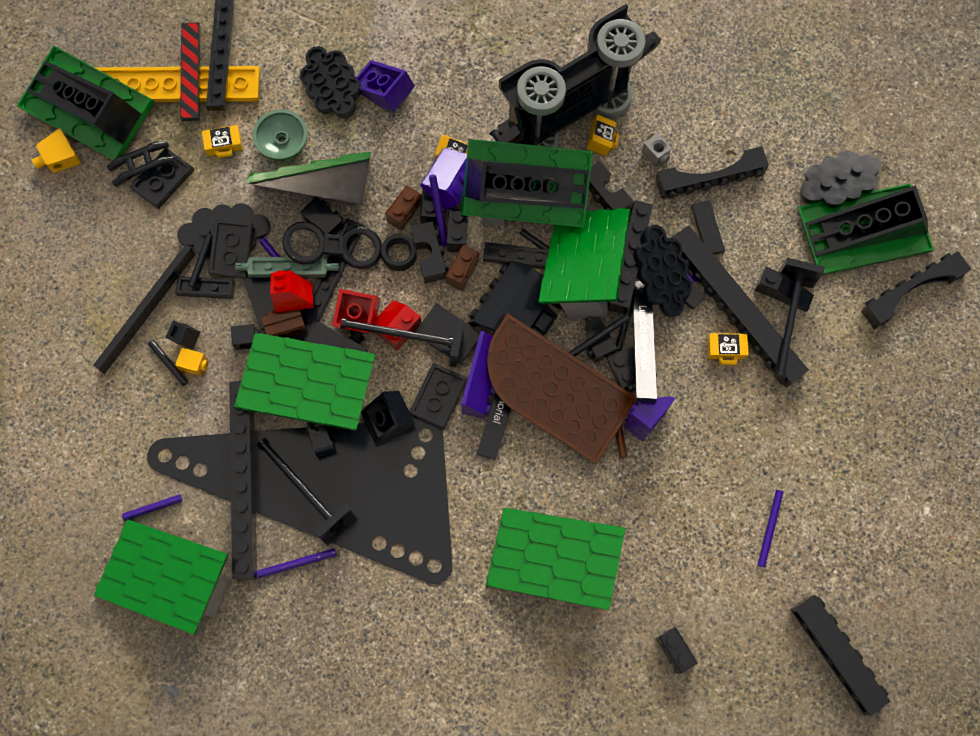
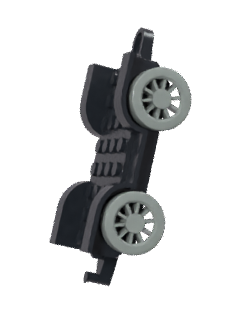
M628 5L621 6L598 20L592 26L587 44L588 52L560 68L559 65L550 60L538 59L527 62L500 78L499 89L509 101V119L499 124L498 130H492L489 135L497 142L558 148V132L593 111L605 118H615L624 114L632 100V88L628 83L631 67L652 52L660 44L661 38L656 32L644 35L642 29L627 15Z

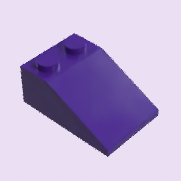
M370 60L356 76L362 86L361 95L381 108L393 112L415 87L405 70Z

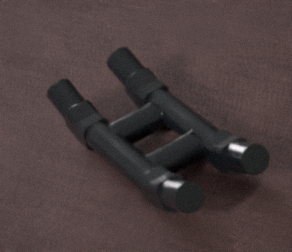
M168 141L152 142L140 149L116 157L107 165L108 170L113 171L126 163L129 171L119 174L112 181L113 185L117 187L141 173L174 163L173 156L159 157L152 160L150 152L169 148ZM143 155L146 164L135 167L133 159Z

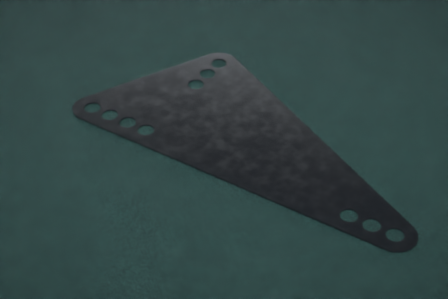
M413 419L415 424L404 434L375 445L366 423H358L356 431L327 426L336 451L320 457L315 455L307 427L254 431L257 513L315 537H318V535L314 531L326 521L265 451L257 447V443L262 438H266L273 450L332 515L346 504L356 516L357 520L338 536L332 544L431 584L445 581L452 571L442 429L420 419ZM320 426L315 427L316 432L320 431ZM424 428L430 429L433 433V437L429 442H423L419 439V432ZM230 433L163 438L150 446L147 460L152 469L231 502ZM415 446H421L425 449V456L420 460H416L411 456V450ZM160 450H171L172 458L165 463L159 461L158 453ZM180 456H187L190 460L189 466L184 470L178 469L175 465L176 459ZM198 463H204L207 466V473L202 477H197L193 473V468ZM410 463L415 464L418 468L416 476L412 478L405 476L403 472L404 467ZM383 536L387 540V545L383 550L373 548L372 541L375 537ZM396 543H400L405 547V553L400 558L393 557L390 552L391 547ZM420 551L423 554L424 559L420 565H412L409 562L411 552ZM432 558H437L442 563V568L437 573H432L427 568V563Z

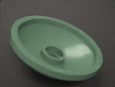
M284 109L273 110L264 114L257 121L253 129V141L257 150L263 156L272 160H287L296 156L305 147L308 139V130L304 120L298 114Z

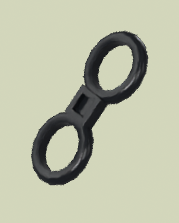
M302 221L290 225L282 238L283 250L288 258L302 265L313 264L319 261L324 254L340 255L344 262L353 268L367 269L375 265L381 258L382 243L380 238L370 228L363 226L352 227L346 230L343 235L324 234L322 229L314 223ZM298 230H309L316 235L319 240V248L315 254L304 257L293 251L290 245V238ZM362 234L371 239L375 248L372 258L367 261H358L349 255L346 245L348 239L353 235Z

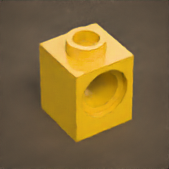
M181 348L175 366L180 371L202 377L203 371L205 372L208 368V358L204 353Z

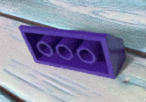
M483 331L479 335L461 403L462 414L481 419L485 418V414L490 413L492 405L489 402L490 395L494 396L495 394L487 368L488 349L493 336Z

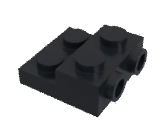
M633 346L606 357L617 385L628 392L635 390Z

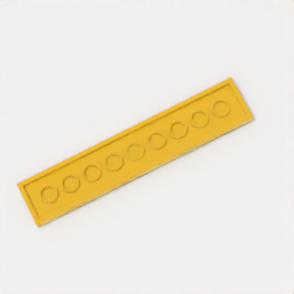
M210 66L200 67V102L207 101ZM229 66L226 102L259 101V66ZM95 67L146 95L155 102H180L181 67Z

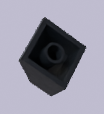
M400 391L382 392L361 411V415L375 445L404 434L415 424Z

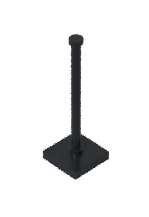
M787 257L778 271L795 282L778 368L774 373L775 378H786L785 369L801 286L813 288L824 274V266Z
M342 317L340 329L351 328L447 345L448 348H451L449 366L457 367L464 320L462 319L456 320L454 336L446 338L350 321Z
M262 438L257 443V447L265 451L326 519L314 532L327 546L330 545L357 520L356 516L346 504L332 515L268 444L269 441L266 438Z

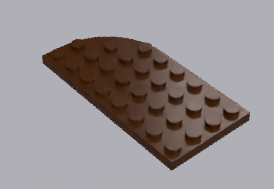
M508 313L492 337L488 349L487 368L491 384L499 398L513 411L597 464L627 417L630 409L635 404L636 397Z

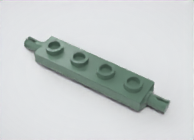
M249 257L247 263L235 264L236 271H247L249 277H271L273 272L290 270L305 278H326L327 271H339V263H327L325 257L308 265L295 263L288 257Z

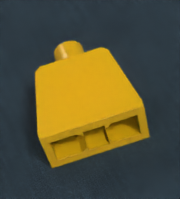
M60 128L37 144L36 147L41 155L32 159L37 169L47 165L52 173L81 164L68 138Z

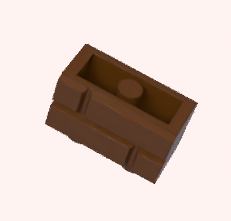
M406 185L386 211V221L402 231L417 211L416 209L420 207L422 194Z
M462 245L446 275V283L463 291L475 266L479 262V252Z
M301 310L278 313L271 311L262 317L267 335L288 338L307 332Z

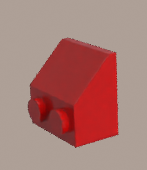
M279 270L271 273L270 295L275 313L313 308V285L311 282L290 270Z
M339 289L332 326L340 328L342 317L350 321L374 325L381 298L375 295ZM345 328V329H349V330H354V331H359V332H364V333H369V334H370V332H368V331H362V330H357V329Z
M392 300L376 318L374 325L415 332L421 324V316L407 305ZM375 333L396 351L408 340L407 338Z

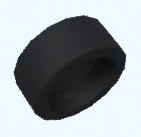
M393 234L387 237L381 246V256L384 264L394 271L409 269L417 258L416 245L413 240L404 234ZM399 243L407 245L410 255L406 260L396 262L389 258L388 250L392 245Z

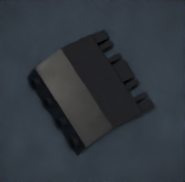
M513 260L508 264L504 263L499 270V273H501L499 277L494 278L490 283L489 287L491 289L489 292L484 293L480 298L479 302L481 304L477 309L474 308L470 313L469 318L471 319L468 324L473 328L479 325L495 333L508 313L545 337L544 335L547 334L558 316L547 307L548 304L539 303L544 275L533 267ZM559 303L551 304L559 310L563 309Z

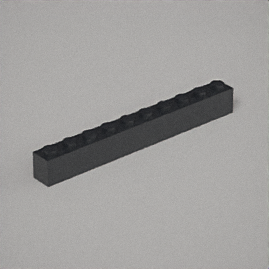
M688 225L671 238H675L680 242L683 251L681 257L687 262L688 269L692 272L693 278L696 282H700L704 287L705 293L715 300L718 309L724 311L728 316V321L733 326H736L741 334H747L748 342L751 344L754 353L760 355L764 360L765 366L775 373L778 368L783 338ZM789 348L785 369L786 378L776 379L787 388L804 376L809 369L795 352Z
M241 381L229 382L232 579L236 581L257 580L254 412L234 408Z

